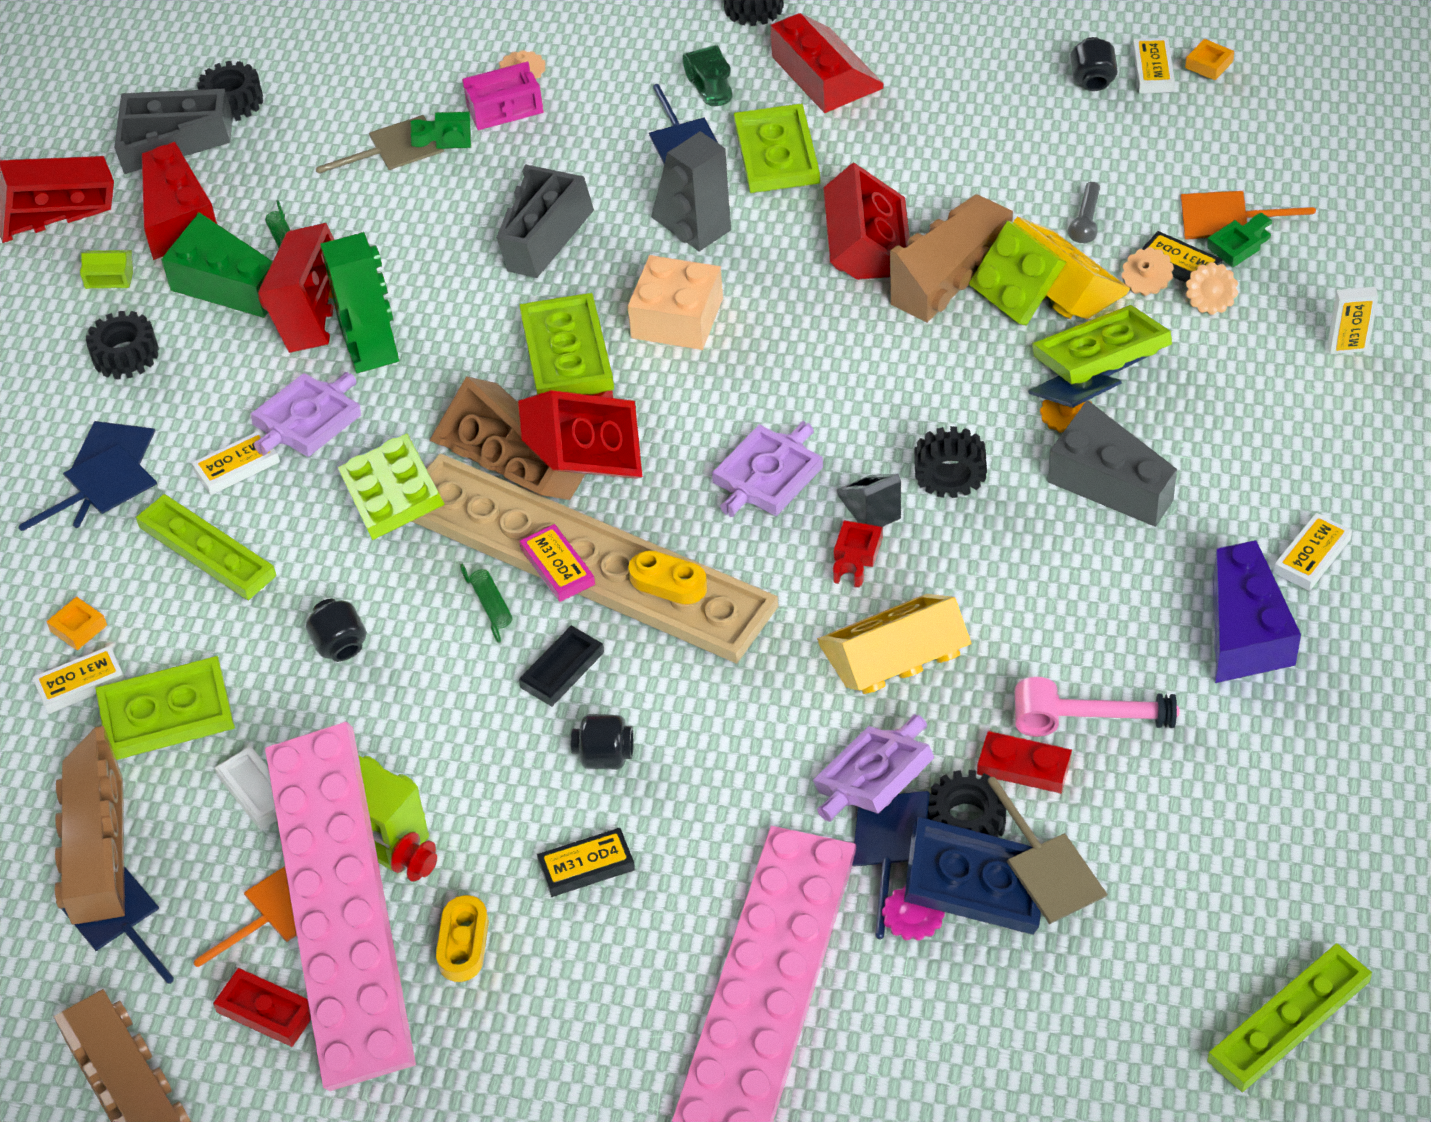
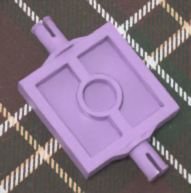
M345 372L333 383L317 381L303 373L251 413L252 425L267 433L254 443L258 453L261 454L262 452L264 456L278 444L288 445L307 457L316 452L361 416L360 404L344 395L347 390L356 385L355 377L351 373Z
M805 421L800 422L795 430L787 435L773 432L759 424L712 472L713 483L733 493L720 506L725 515L729 513V517H733L745 503H750L777 516L823 468V457L806 449L803 445L804 441L814 433L809 423L806 424Z
M913 714L900 729L881 730L868 726L813 779L818 792L829 796L817 808L819 815L825 821L831 822L845 806L855 805L875 813H879L888 806L934 759L928 744L913 740L927 728L926 721L920 715Z

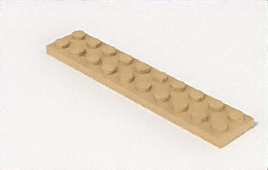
M441 453L427 468L445 505L411 522L539 578L541 576L521 551L519 541L555 524L594 575L595 585L578 593V595L736 664L779 607L778 596ZM657 551L701 566L706 573L707 593L696 603L679 604L639 591L630 582L629 562L640 552Z

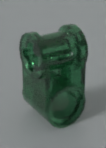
M715 44L683 54L682 60L689 82L694 85L703 101L710 106H722L729 103L733 97L732 89L728 84L731 67L723 57L719 46Z

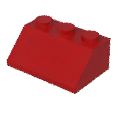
M801 13L770 25L772 58L824 113L884 88V83L830 27Z
M853 162L823 187L830 263L837 270L844 271L857 280L891 277L890 250L898 245L903 248L909 246L910 234L906 200L899 192Z
M553 390L518 400L521 439L553 471L634 479L643 477L635 401Z

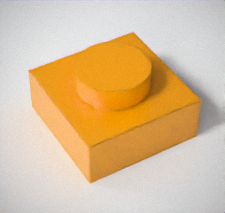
M1203 39L1186 57L1185 68L1216 80L1233 63L1234 50Z
M77 596L46 621L51 633L77 651L107 626L104 615Z

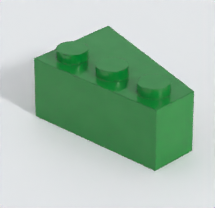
M199 212L161 259L170 290L265 318L268 311L261 306L258 292L273 261Z
M364 232L321 243L320 246L338 323L356 374L400 362L390 321L394 320L388 299L384 300L383 296L388 294L386 282L382 272H377V268L382 267L377 246H369Z

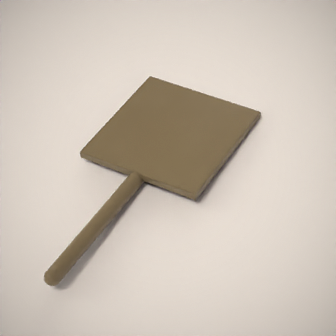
M424 115L369 132L375 148L318 166L316 172L323 173L380 154L388 170H392L442 153L444 149H436V141H432L424 147L411 146L410 121L417 119L427 121Z
M995 777L988 779L989 785L1032 846L1031 849L1008 859L1007 863L1049 925L1108 895L1066 833L1041 844Z

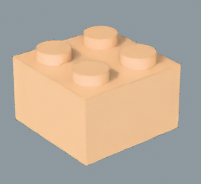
M649 255L628 304L631 338L703 350L723 300L721 266Z

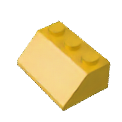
M1018 216L1014 220V223L1066 261L1063 269L1044 297L1045 299L1048 296L1054 301L1052 308L1069 319L1073 315L1089 319L1127 295L1131 289L1054 230Z
M924 594L817 638L820 648L845 687L858 691L861 690L862 694L872 693L886 686L885 680L898 674L900 678L916 675L924 670L922 664L936 659L937 663L952 660L961 655L959 649L972 644L956 598L935 594Z

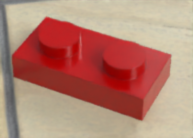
M988 731L977 763V775L982 776L985 773L998 780L1062 794L1071 763L1072 749Z
M240 968L236 970L213 1002L216 1013L290 1047L294 1046L311 1021L307 998Z

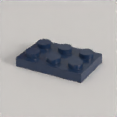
M918 817L912 829L904 902L1034 935L1040 925L1041 911L1007 863L1008 859L1031 849L1032 846Z

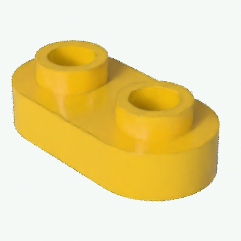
M657 551L640 552L629 562L630 582L639 591L679 604L696 603L707 593L706 573L701 566Z
M470 895L458 896L449 901L442 912L436 959L441 974L450 981L464 982L470 980L480 972L483 966L489 919L484 903L477 897ZM466 921L473 922L470 926L467 927L460 926L463 922ZM458 960H467L463 964L455 965V962Z

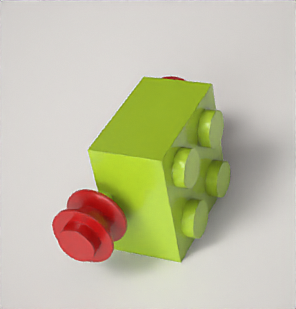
M358 755L378 863L397 874L407 868V878L412 882L422 877H427L436 866L437 854L435 843L430 840L426 841L429 837L418 786L406 775L399 774L397 776L384 769L372 757H361Z

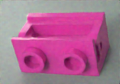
M528 61L462 79L466 105L477 130L544 113L540 85L532 71L530 72Z

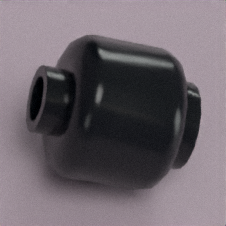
M1089 37L1073 48L1070 57L1073 80L1077 85L1084 87L1088 91H1100L1108 87L1115 80L1118 73L1115 48L1110 42L1097 37Z
M332 598L325 599L314 606L313 613L306 622V630L316 651L321 657L333 659L336 662L345 661L357 655L361 651L362 643L366 639V628L355 607L348 601H335Z
M588 714L583 717L580 729H572L571 753L579 754L580 762L584 768L617 770L624 766L626 759H632L633 726L627 725L625 719L620 715Z

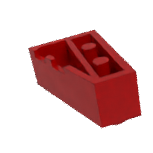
M176 142L142 153L144 231L153 260H156L167 253L199 212L216 224L217 221L211 201Z
M105 157L0 160V238L2 243L12 241V235L34 229L35 233L46 230L45 225L66 219L70 223L111 210L114 180Z
M327 223L287 231L258 292L261 306L268 311L289 353L328 345L330 341V334L328 331H325V322L327 317L333 316L334 307L332 304H328L331 289L320 244L335 239Z

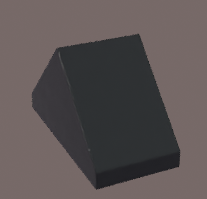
M899 474L869 475L836 490L839 498L858 523L883 527L901 519V480Z

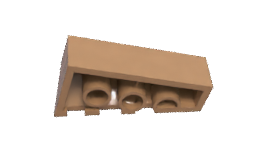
M975 194L951 210L946 221L937 219L931 223L927 234L921 235L916 233L908 240L909 246L906 248L898 245L890 250L891 305L926 323L938 312L945 310L949 301L960 290H964L969 285V282L1006 222H1013V211Z
M466 376L430 438V441L451 449L452 452L462 457H467L479 463L480 466L500 473L505 478L543 496L570 500L585 476L582 473L553 471L522 441L518 402L495 382Z
M104 726L95 727L62 761V779L56 780V793L58 802L62 805V812L56 813L55 822L58 836L62 839V847L55 848L56 866L58 872L61 873V882L55 883V898L58 908H65L72 925L125 916L123 777Z
M102 989L53 1016L65 1042L111 1122H191L180 1101L171 1105L166 1097L167 1094L172 1092V1089L160 1067L151 1071L146 1063L147 1060L152 1058V1055L140 1033L131 1037L127 1027L133 1025L120 1000L112 1004L106 992Z

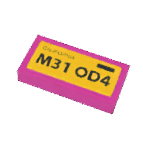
M555 524L519 541L521 551L559 602L595 585L594 575Z

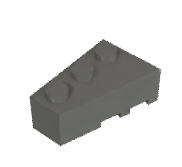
M225 89L121 93L114 148L124 174L142 169V153L172 142H176L183 156L230 143L233 114Z
M701 131L667 152L651 218L674 233L681 242L688 243L699 252L731 231L726 149Z
M525 164L522 171L524 175L521 186H516L514 191L515 202L512 208L507 209L496 238L508 272L538 278L591 215L594 208L584 176Z
M1086 400L1050 450L1048 483L1156 527L1174 501L1177 468L1088 400Z

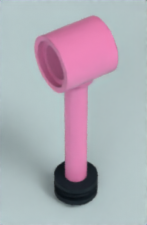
M1029 677L1021 680L1015 686L1016 728L1021 733L1033 737L1046 736L1056 731L1059 726V716L1155 719L1156 728H1162L1163 724L1165 728L1167 724H1169V728H1175L1176 718L1179 716V707L1177 706L1175 694H1170L1169 698L1167 694L1165 698H1163V694H1157L1156 702L1059 699L1057 685L1052 680L1044 677Z

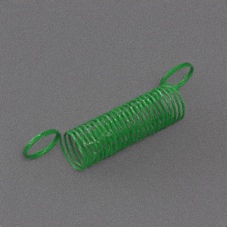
M276 200L279 211L270 212L271 218L269 219L266 216L265 222L278 248H280L285 234L291 230L284 218L285 213H283L279 200Z
M463 563L460 564L466 582L468 584L471 582L491 621L492 626L490 627L496 641L501 643L498 629L507 627L513 618L489 571L486 569L477 570L471 574L469 579ZM506 616L508 617L509 620L505 624L500 623L502 622L500 620H502Z

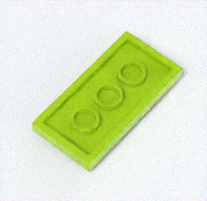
M593 293L519 304L537 394L553 390L594 395L604 391L615 390Z

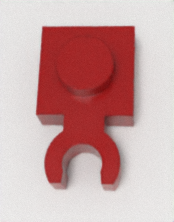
M847 520L843 521L834 547V560L836 561L833 565L834 583L839 584L843 574L852 573L854 574V587L859 588L864 582V566L874 567L883 539V527Z

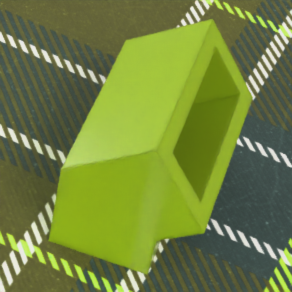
M87 250L81 253L82 265L80 275L85 289L130 288L133 276L132 250Z

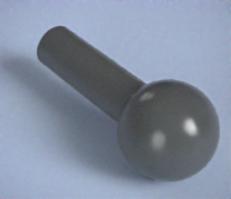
M1096 182L1086 183L1079 217L1075 218L1068 228L1069 237L1077 243H1089L1096 238L1098 233L1097 225L1093 221L1100 191V185Z

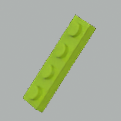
M166 494L159 497L136 517L140 529L248 601L277 576L274 565Z
M1336 943L1209 1051L1207 1062L1243 1093L1370 982L1372 971Z

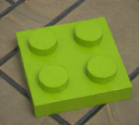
M1007 221L969 282V285L1018 324L1027 326L1063 269L1066 261L1019 225Z

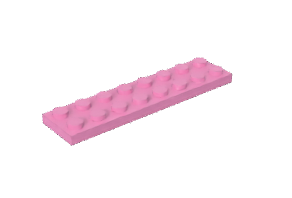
M343 722L266 747L265 752L323 1088L333 1091L415 1066V1056L353 726L348 722Z
M775 826L770 827L672 1122H774L853 866L852 863L856 852L855 843Z

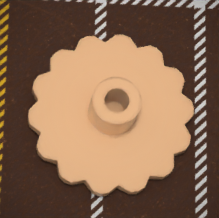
M521 50L520 52H512L510 55L504 56L503 60L499 62V69L528 61L530 72L532 71L536 79L540 78L541 74L545 72L546 64L545 60H542L541 55H536L533 51Z
M1148 247L1145 250L1138 249L1135 254L1129 255L1128 262L1123 264L1124 272L1122 273V278L1125 280V285L1131 288L1134 294L1141 293L1144 296L1150 293L1157 294L1160 289L1167 288L1168 282L1173 278L1172 271L1174 269L1173 264L1170 263V256L1164 255L1161 249L1154 250L1152 247Z
M1213 262L1207 266L1203 264L1198 266L1196 271L1190 273V279L1186 282V287L1188 288L1186 297L1190 299V305L1197 307L1200 313L1207 312L1210 315H1214L1216 312H1225L1227 307H1231L1234 304V298L1238 295L1236 289L1238 281L1233 278L1234 273L1231 270H1226L1223 264L1217 266Z

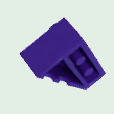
M1257 540L1217 548L1212 580L1213 618L1215 624V683L1296 666L1301 633Z

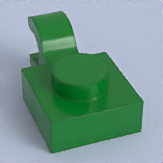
M470 111L435 112V121L421 119L410 121L411 146L424 147L430 144V142L436 141V149L471 148Z
M1263 213L1255 215L1243 226L1234 220L1208 237L1207 249L1234 268L1258 252L1261 244L1271 238V233L1265 230V228L1272 224V220Z

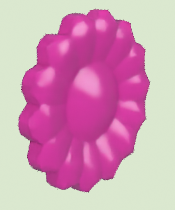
M905 887L894 890L892 896L885 899V907L882 909V916L885 917L884 925L891 928V933L895 936L901 935L904 940L913 938L920 941L925 936H933L935 930L942 927V919L945 917V912L904 902Z

